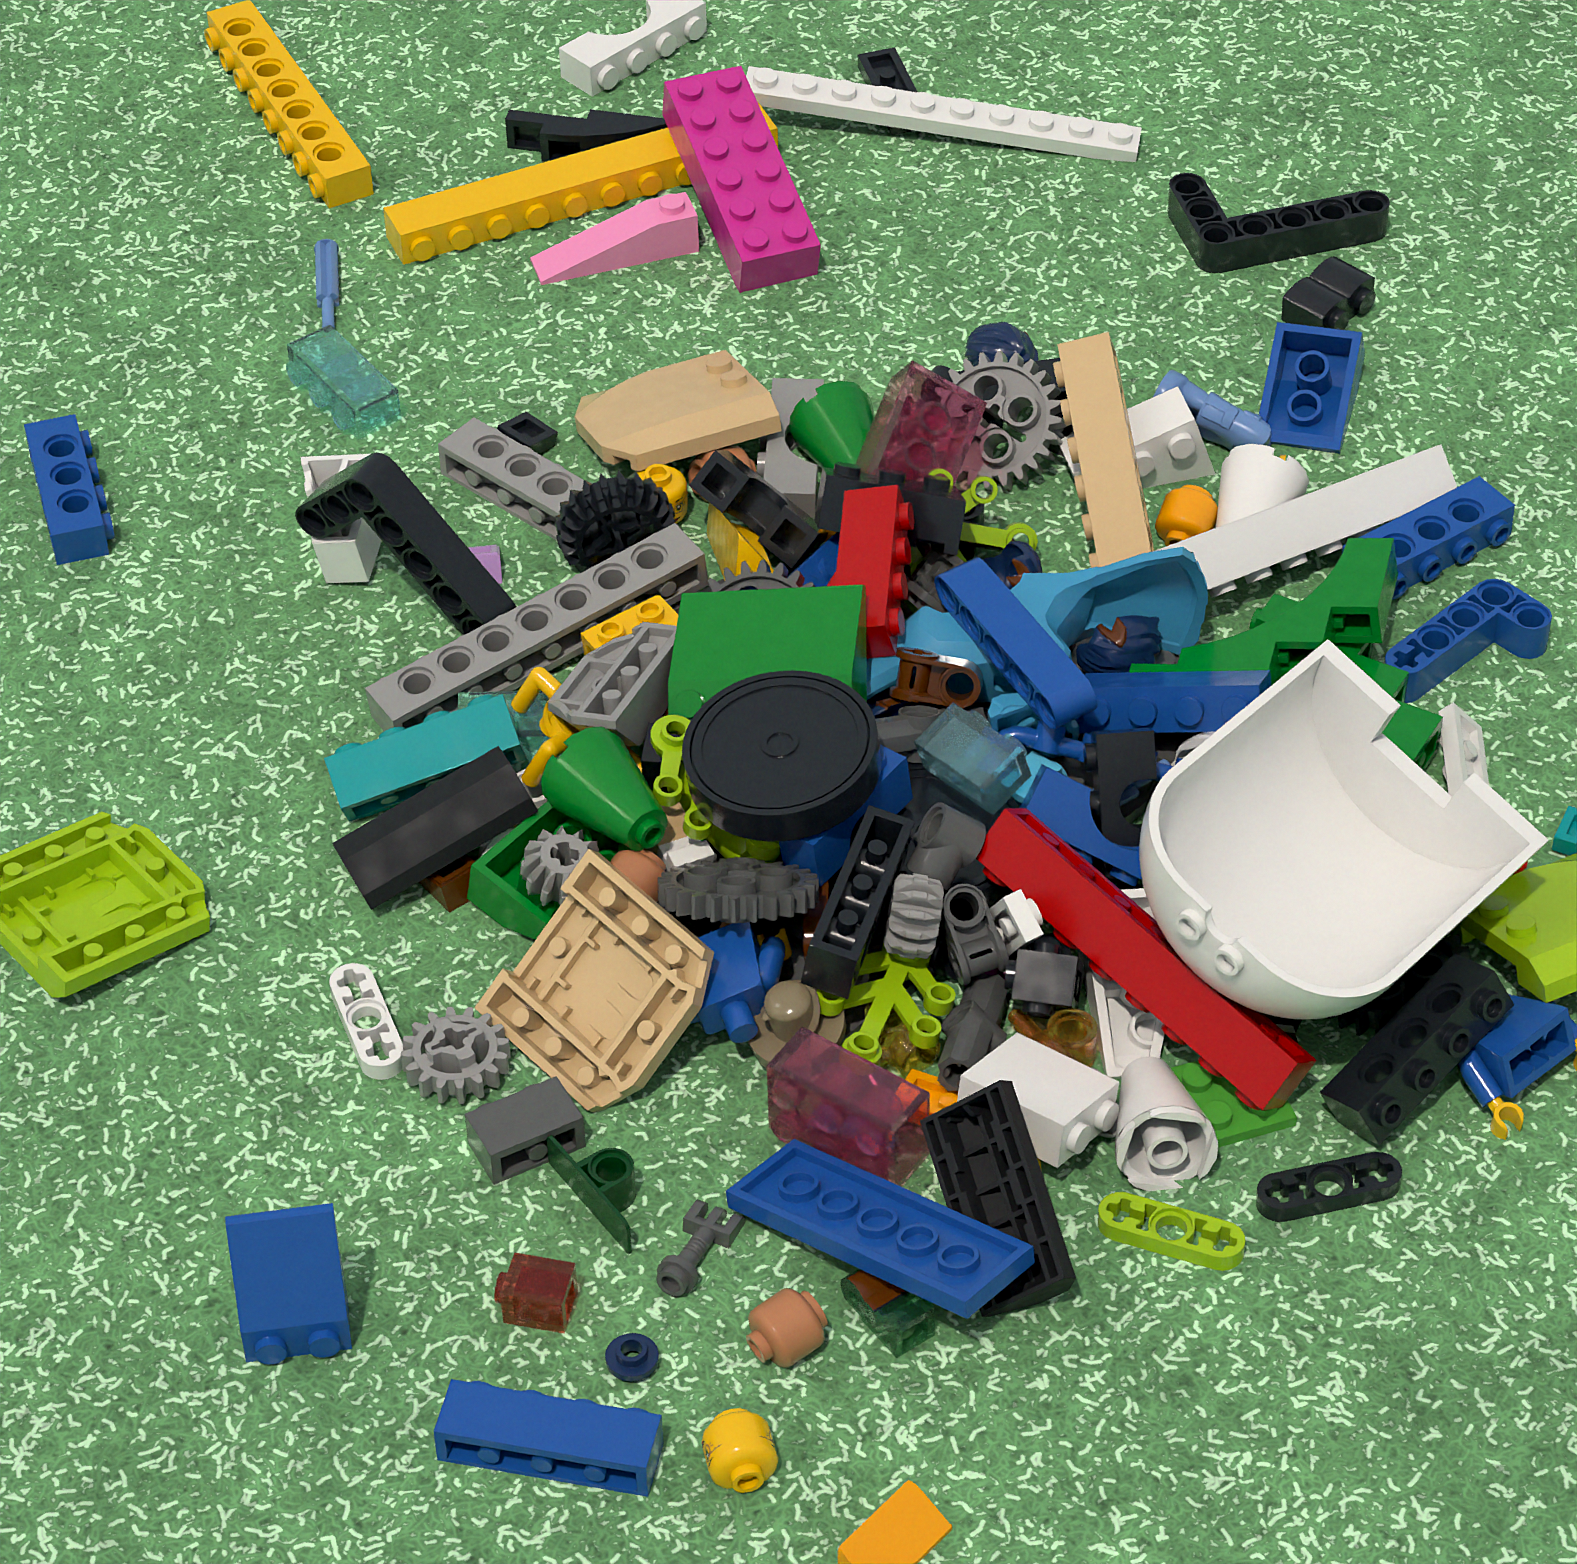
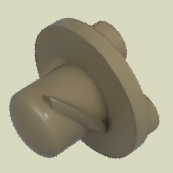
M801 980L779 982L767 992L760 1014L753 1016L758 1026V1032L752 1039L748 1040L749 1045L759 1063L765 1068L795 1072L813 1067H825L835 1059L836 1050L843 1041L846 1031L844 1010L836 1016L820 1014L821 1009L816 988L800 983Z

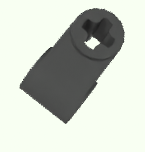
M958 884L949 889L943 897L939 925L947 945L953 971L961 985L969 984L971 977L997 968L1001 972L1006 971L1009 959L1008 952L1002 936L995 926L982 891L970 884ZM963 899L970 903L973 908V919L969 921L956 919L950 911V901ZM982 954H986V955L980 956V957L975 958V959H970V958H973V957H976V956H979V955H982Z

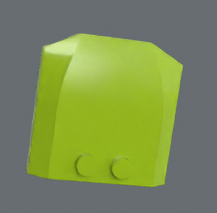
M101 811L0 855V945L52 998L67 997L210 931L209 910L206 908L203 881L149 828L135 823L129 828L121 827L111 823V815Z
M1577 853L1550 864L1529 868L1512 875L1448 933L1450 935L1459 934L1462 944L1477 938L1516 966L1518 984L1545 1003L1577 991Z

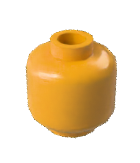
M1184 485L1181 488L1171 490L1166 494L1156 519L1155 529L1158 536L1164 540L1166 546L1214 529L1217 520V504L1207 490L1196 485Z

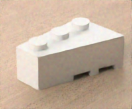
M1178 386L1127 409L1142 488L1215 475L1196 421ZM1073 433L1062 438L1063 443L1059 446L1074 478V476L1082 474L1080 463H1072L1067 438L1074 437Z
M370 454L301 457L307 498L323 481ZM363 518L356 520L326 538L318 539L311 536L326 583L369 582L382 540Z

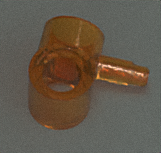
M1014 1009L1009 1013L1008 1020L1014 1026L1016 1032L1088 1067L1094 1066L1097 1047V1023L1089 1013L1080 1009L1060 1010L1050 1017L1047 1029L1043 1031L1020 1009Z

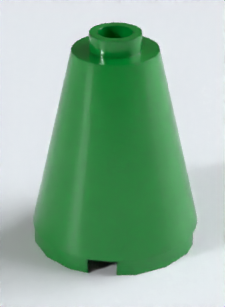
M848 381L823 384L815 389L817 395L808 402L802 398L796 404L790 415L789 430L796 444L821 468L834 469L836 462H843L861 466V473L879 475L880 469H886L872 401L858 384Z
M602 726L586 728L571 735L563 742L568 748L557 759L552 754L546 763L541 778L542 794L557 811L634 851H642L643 849L656 846L664 837L668 819L623 740Z

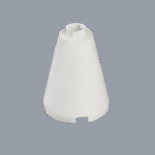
M1245 444L1234 447L1222 463L1216 528L1306 495L1309 484L1306 470L1296 459L1289 455L1286 461L1274 456L1275 448L1267 445Z
M1142 1057L1132 1061L1126 1066L1121 1076L1119 1114L1115 1141V1159L1120 1171L1128 1177V1181L1133 1186L1146 1191L1183 1188L1174 1180L1191 1179L1197 1174L1200 1180L1208 1174L1217 1159L1218 1140L1213 1125L1165 1061L1156 1057Z

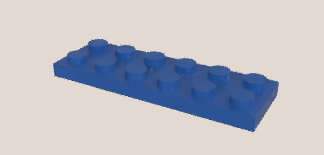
M796 1139L790 1141L726 1190L728 1208L966 1319L1035 1263L1033 1245Z

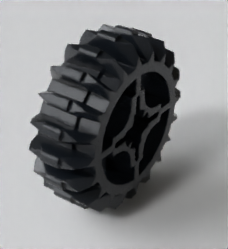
M618 470L614 478L607 479L600 473L597 482L590 483L584 480L582 491L570 490L569 501L560 502V514L556 516L555 522L558 534L556 539L569 565H575L578 571L582 573L586 567H593L612 555L648 538L653 533H657L674 524L675 513L672 504L669 503L666 492L663 491L662 487H657L651 477L642 480L634 472L628 478H625Z

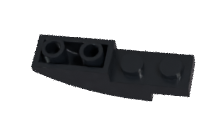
M510 109L505 118L507 148L541 152L542 162L668 128L664 118L590 109L587 119Z

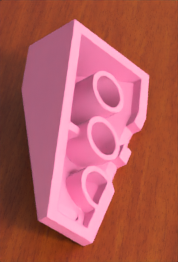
M686 192L667 194L663 197L643 201L530 257V261L540 284L545 285L699 252L698 215Z

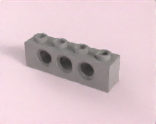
M472 418L438 443L441 474L557 541L556 535L558 534L555 522L556 516L560 514V502L569 501L570 490L582 491L583 479L567 471L560 464L553 463L534 452L528 446L516 442L502 434L498 429L490 427L476 418Z

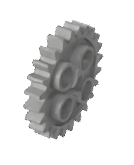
M998 350L994 362H991L982 352L979 355V365L977 366L964 359V373L960 375L955 370L950 369L948 371L953 380L950 386L938 382L937 387L944 394L942 399H929V403L937 409V413L925 416V420L930 425L936 427L926 433L927 439L932 443H938L930 450L937 459L943 458L939 466L948 472L953 471L952 477L957 482L967 478V485L969 486L978 476H988L996 484L1000 481L1007 491L1012 490L1013 478L1015 477L1025 485L1028 484V470L1032 469L1040 475L1043 473L1042 467L1039 464L1041 458L1054 461L1055 457L1048 450L1050 444L1062 445L1063 443L1054 433V430L1066 427L1064 420L1055 416L1062 412L1060 400H1053L1061 393L1060 389L1055 384L1048 385L1052 377L1045 370L1038 372L1039 366L1034 360L1030 359L1024 365V359L1018 353H1014L1008 362L1007 356L1001 350ZM992 385H999L997 394L992 399L983 401L985 390ZM971 401L994 418L1002 419L1010 428L1025 435L1026 440L1020 442L997 425L989 424L981 415L966 408V402ZM1027 406H1033L1031 417L1024 422H1017L1019 412ZM968 421H974L973 430L968 435L959 437L960 427ZM1008 442L1007 453L1001 458L993 459L994 449L999 444ZM983 481L984 487L989 492H992L991 484Z

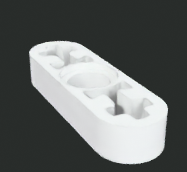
M357 963L338 967L331 974L329 980L331 996L361 1070L368 1077L378 1080L396 1076L403 1069L401 1052L404 1051L403 1044L372 971L368 967ZM354 982L360 988L361 998L354 1001L350 988L345 984ZM365 1016H373L380 1020L376 1026L369 1029L358 1028L354 1025L358 1019ZM380 1041L384 1054L389 1056V1058L380 1061L379 1057L374 1054L373 1043Z

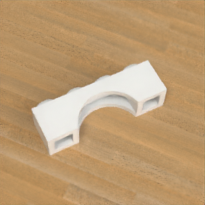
M646 0L647 21L638 29L618 35H602L587 32L560 47L561 77L592 97L605 89H612L622 79L633 73H640L650 63L663 56H670L678 47L691 40H698L707 32L706 2L703 0Z

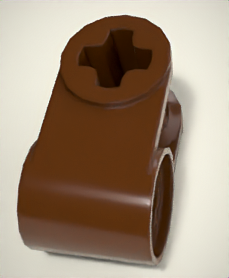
M897 648L896 656L900 659L896 685L890 687L889 695L891 697L908 702L932 703L954 708L968 707L978 699L983 684V675L980 668L974 662L967 659L938 655L934 652L918 648ZM914 666H916L917 671L914 684H912L911 679ZM955 673L967 674L972 679L974 688L966 694H957L950 689L948 678Z

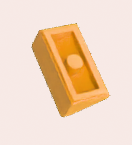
M908 1480L838 1548V1564H918L952 1530V1525L915 1483Z

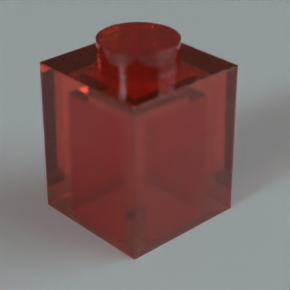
M514 1252L508 1272H500L495 1286L494 1300L495 1303L501 1304L503 1323L565 1333L578 1294L576 1264Z

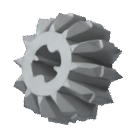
M562 825L557 830L556 835L542 829L537 841L529 840L528 845L525 847L520 874L522 879L526 881L528 895L541 894L540 900L543 907L551 901L558 902L561 905L568 895L560 888L588 849L599 852L597 841L584 842L585 837L582 829L574 835L566 834Z
M913 873V875L899 874L894 880L883 940L888 953L899 954V957L915 959V957L927 959L933 953L943 907L944 891L940 880L928 878V875Z

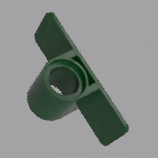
M552 1135L548 1136L549 1164L628 1255L632 1253L630 1226L621 1214V1212L633 1204L636 1198L634 1161L631 1155L622 1149L605 1148L576 1163Z

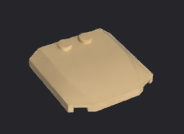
M726 350L646 371L625 380L611 389L583 396L574 416L577 433L603 462L615 465L624 460H630L631 469L635 471L645 470L653 464H666L782 431L780 416L770 392Z
M588 849L560 888L568 896L514 971L502 968L474 1008L481 1015L491 1014L492 1025L502 1024L505 1036L551 1078L557 1076L569 1095L587 1111L595 1113L605 1110L644 1088L702 1008L714 951L599 852Z

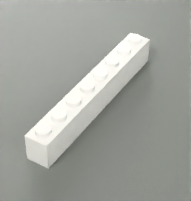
M1440 444L1155 551L1184 547L1190 552H1194L1195 559L1198 561L1205 576L1207 590H1209L1210 596L1213 598L1237 589L1234 581L1237 578L1244 576L1247 584L1273 575L1270 569L1271 565L1280 562L1282 570H1286L1307 562L1308 559L1305 553L1315 549L1317 557L1339 550L1342 548L1340 539L1348 536L1350 538H1359L1376 529L1375 526L1382 523L1386 524L1457 488V485Z

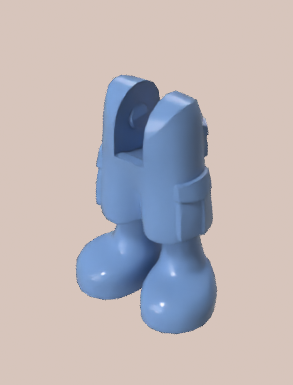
M1170 370L1164 376L1153 396L1155 397L1178 386L1198 425L1201 437L1220 444L1229 450L1245 444L1271 446V428L1263 420V417L1248 410L1243 411L1214 392L1208 394L1192 383L1185 375L1175 370Z

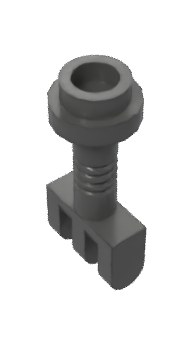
M697 1199L683 1217V1232L691 1234L692 1237L679 1255H667L658 1265L656 1280L661 1290L675 1297L692 1291L699 1279L695 1268L712 1243L729 1249L745 1224L744 1216L734 1213L725 1226L721 1225L727 1216V1210L716 1206L705 1219L708 1203Z

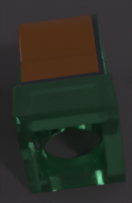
M857 1269L841 1279L840 1285L845 1300L862 1317L861 1320L895 1358L900 1357L935 1336V1306L931 1302L861 1269ZM914 1326L913 1334L906 1339H902V1333Z

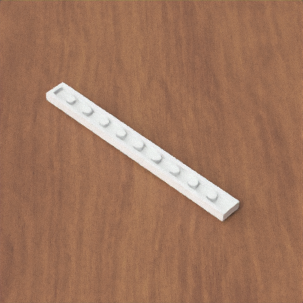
M749 66L746 74L754 96L762 107L1093 159L1136 162L1142 128L1123 123H1109L1090 120L1085 117L1058 115L1046 111L1026 110L1002 104L994 105L970 101L964 98L943 97L925 92L892 89L887 86H873L854 83L848 80H835L809 74L777 71L771 68Z

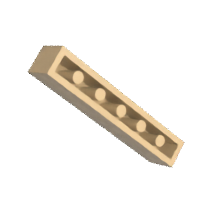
M1105 332L1057 344L1060 361L1053 363L1058 387H1065L1067 399L1060 400L1065 425H1072L1074 437L1067 438L1072 463H1080L1082 474L1074 476L1079 501H1087L1089 511L1088 514L1081 515L1087 541L1094 540L1096 549L1095 553L1089 554L1091 568L1103 567L1142 553L1153 552L1155 550L1121 374L1110 334Z

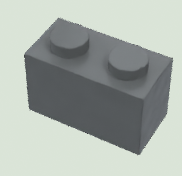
M557 1076L538 1084L529 1085L519 1092L494 1102L485 1103L477 1109L465 1113L468 1144L493 1185L548 1163L547 1137L550 1135L559 1142L568 1154L586 1147L583 1116Z

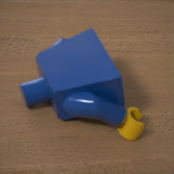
M750 922L732 923L698 937L714 951L702 1008L691 1023L698 1022L706 1034H714L726 1029L730 1040L735 1043L746 1042L757 1034L758 1026L753 1016L760 1014L767 992L779 981L783 962L792 955L784 928L779 929L780 932L776 936L764 938V935L760 934L757 935L756 939Z
M1509 994L1514 1006L1457 1064L1465 1083L1482 1108L1488 1106L1492 1111L1493 1117L1490 1130L1500 1139L1506 1140L1508 1135L1507 1127L1502 1120L1512 1122L1519 1131H1521L1524 1120L1522 1109L1517 1104L1503 1102L1501 1097L1505 1095L1506 1097L1513 1098L1572 1052H1577V1024L1570 1018L1568 1008L1557 1005L1554 1001L1545 1003L1540 999H1529ZM1576 1054V1057H1575V1059H1574V1061H1573V1066H1574V1068L1576 1069V1071H1577V1054Z

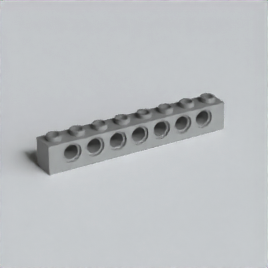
M676 523L657 533H653L648 538L612 555L601 563L582 573L576 574L571 579L535 596L524 604L505 614L499 615L492 621L458 637L445 646L420 657L415 662L365 688L371 717L383 731L394 727L409 728L423 723V720L432 713L438 711H449L451 713L468 707V703L479 696L493 695L495 697L501 694L504 696L522 686L533 668L543 667L550 671L582 654L584 650L581 632L653 596L660 595L671 606L681 600L682 593H695L708 586L705 554Z

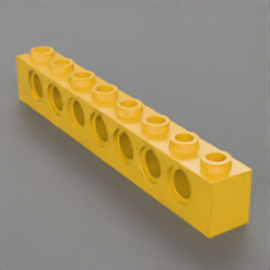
M245 0L208 11L209 28L204 30L209 49L212 52L216 50L219 52L221 65L226 72L232 70L238 90L240 92H247L248 100L254 113H262L263 122L268 133L277 134L282 153L284 155H292L295 170L300 177L306 175L313 197L315 199L321 197L328 208H333L373 195L371 166L252 1Z

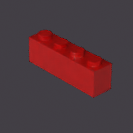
M898 485L844 491L835 586H866L867 659L896 656L898 636H903L905 632L901 600H907L908 584L904 573V565H910L911 547L907 533L908 530L914 529V512L911 503L904 502Z

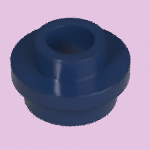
M628 1333L615 1338L608 1345L605 1352V1361L609 1372L613 1376L624 1381L635 1382L650 1376L655 1371L659 1362V1353L656 1344L649 1337L638 1333ZM631 1351L640 1353L635 1357H627L624 1355L625 1353Z

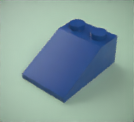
M1277 322L1259 416L1263 417V420L1270 425L1271 444L1341 453L1357 397L1364 363L1365 349L1362 332Z
M333 1203L226 1216V1232L246 1362L258 1361L262 1364H277L286 1357L311 1354L315 1357L325 1358L335 1355L339 1350L352 1349L348 1297Z

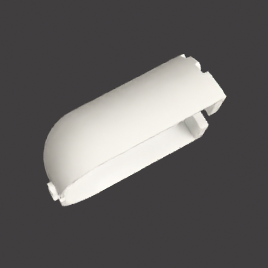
M1328 639L1174 765L1162 777L1147 805L1141 826L1139 844L1142 883L1151 911L1165 938L1184 963L1205 983L1227 998L1257 1012L1289 1019H1320L1340 1015L1359 1008L1381 995L1549 841L1475 772L1462 783L1452 797L1389 740L1382 732L1401 705Z

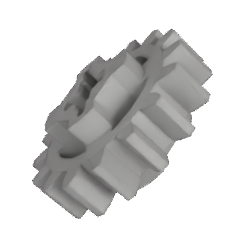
M447 1007L446 1016L441 1018L434 1012L427 1013L429 1022L427 1025L414 1022L412 1024L413 1036L403 1037L404 1051L401 1052L403 1071L407 1075V1083L409 1086L419 1084L420 1096L422 1097L430 1095L433 1091L437 1092L438 1103L443 1104L449 1095H456L458 1103L464 1104L466 1094L471 1092L481 1099L484 1097L483 1087L485 1085L498 1088L500 1086L499 1074H508L510 1045L509 1038H505L504 1026L502 1024L492 1026V1018L489 1013L482 1015L478 1019L474 1018L472 1007H468L463 1015H456L453 1007Z

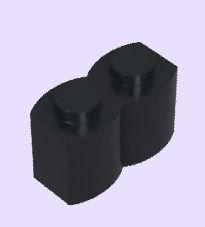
M1335 256L1330 257L1319 264L1309 277L1302 278L1286 292L1282 300L1281 320L1290 324L1344 330L1350 319L1358 313H1367L1374 304L1376 297L1374 292L1375 277Z

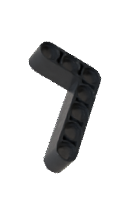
M1180 173L1172 177L1169 182L1167 213L1196 265L1207 273L1215 274L1379 241L1387 233L1390 201L1385 194L1379 191L1365 190L1227 218L1206 181L1201 176L1193 173Z
M372 453L323 481L295 512L299 526L307 534L318 539L326 538L356 520L363 518L462 635L517 607L504 589L396 462L383 453Z

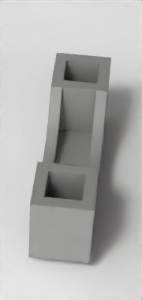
M772 378L771 397L780 416L782 431L760 437V450H766V452H758L757 474L814 519L818 499L817 464L805 461L792 453V450L798 445L789 430V421L796 404L802 398L808 402L816 396L817 392L815 389L824 384V379Z

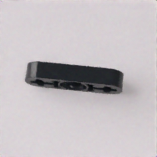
M1370 1152L1271 1173L1264 1176L1258 1183L1256 1207L1259 1213L1268 1220L1287 1222L1385 1201L1398 1193L1401 1184L1402 1167L1399 1161L1390 1154ZM1377 1171L1381 1177H1386V1181L1379 1182L1375 1176H1369V1173ZM1352 1175L1354 1176V1183H1359L1358 1188H1353ZM1323 1181H1331L1337 1183L1343 1191L1337 1195H1324L1316 1190L1315 1185ZM1301 1185L1305 1186L1306 1199L1304 1198V1191H1299V1186ZM1280 1192L1283 1198H1288V1202L1280 1203L1277 1197H1271V1193Z

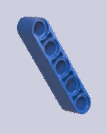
M973 558L935 577V589L945 609L1049 729L1059 728L1097 708L1095 692L1086 676L981 558Z

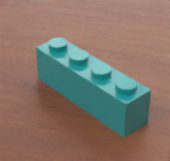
M503 694L495 697L493 695L479 696L468 703V707L451 713L449 711L432 713L423 720V723L409 728H390L382 732L378 739L362 745L360 743L343 745L334 752V755L328 756L324 760L340 808L347 820L353 821L395 807L497 746L500 747L511 765L524 761L527 757L509 706Z

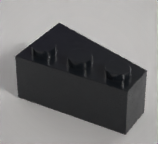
M836 462L834 469L822 467L814 518L819 529L840 533L844 491L898 485L904 502H910L914 512V529L908 530L907 533L910 546L917 547L918 542L943 545V553L958 555L966 500L956 486L950 485V479L935 475H924L923 481L906 479L905 472L893 469H880L879 475L861 473V466L843 462Z

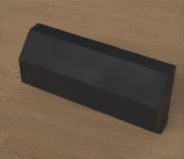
M497 746L332 844L372 910L535 814L538 810L500 747Z
M999 1080L920 1120L946 1206L1033 1245L1035 1263L979 1309L981 1316L991 1317L1036 1305L1069 1291L1076 1280V1276L1012 1081Z

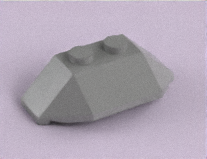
M642 622L632 628V634L614 638L584 655L548 701L549 711L580 731L586 728L602 726L618 735L626 747L640 746L646 737L648 722L655 723L668 708V679L677 626Z

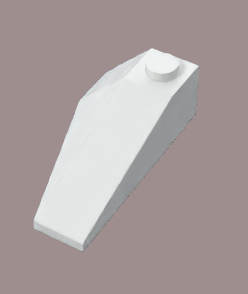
M1144 888L1121 890L1155 919ZM1077 949L1078 957L1084 964L1083 981L1104 1073L1113 1079H1121L1124 1069L1132 1061L1142 1057L1160 1058L1165 1034L1161 1029L1163 1023L1151 1012L1146 1013L1134 1007L1125 998L1127 991L1116 981L1106 980L1095 973L1089 966L1091 959Z

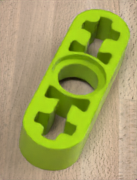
M1127 1192L1111 1193L1104 1197L1099 1204L1098 1228L1105 1237L1113 1241L1219 1271L1233 1269L1243 1260L1245 1235L1241 1228L1232 1222ZM1120 1211L1129 1213V1217H1125L1123 1222L1113 1220L1114 1217L1120 1214ZM1145 1217L1149 1218L1148 1231L1141 1230ZM1166 1225H1174L1181 1228L1185 1235L1177 1240H1167L1162 1238L1157 1233V1230ZM1195 1231L1201 1232V1237H1198V1245H1193ZM1219 1240L1229 1242V1246H1225L1223 1251L1213 1249L1214 1245L1219 1243Z

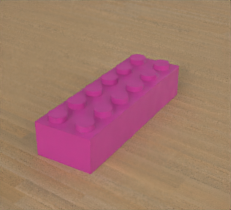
M742 66L664 81L663 118L739 293L818 275L821 244Z

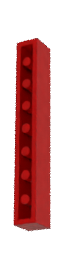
M1005 808L986 834L984 844L976 857L985 866L982 870L983 873L994 883L1002 887L1008 886L1013 892L1021 889L1025 898H1031L1039 908L1042 917L1055 928L1053 934L1060 942L1072 949H1079L1091 959L1089 966L1095 973L1106 980L1116 981L1127 991L1125 998L1134 1007L1146 1013L1151 1012L1163 1023L1161 1029L1169 1038L1181 1045L1187 1044L1199 1054L1198 1062L1204 1069L1217 1077L1224 1076L1237 1088L1235 1094L1244 1104L1252 1109H1261L1262 1111L1281 1108L1317 1060L1263 1013L1249 1009L1227 998L1205 983L1174 951L1155 919L1027 808Z

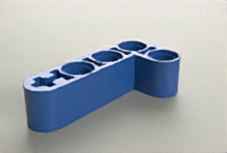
M1487 579L1474 586L1390 648L1386 653L1384 663L1409 672L1404 703H1412L1493 643L1520 658L1533 659L1542 656L1547 650L1552 614L1550 609L1512 584L1501 579Z

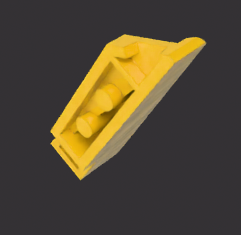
M709 502L707 536L724 580V568L730 569L734 576L740 575L743 561L747 562L753 572H757L760 561L765 560L770 566L771 573H773L774 569L770 564L764 547L758 542L759 536L751 528L731 523L720 510Z

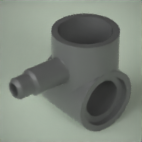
M942 802L934 804L922 819L918 831L913 835L912 840L916 848L906 867L913 873L928 875V878L940 880L943 889L949 890L961 867H967L978 856L985 841V825Z

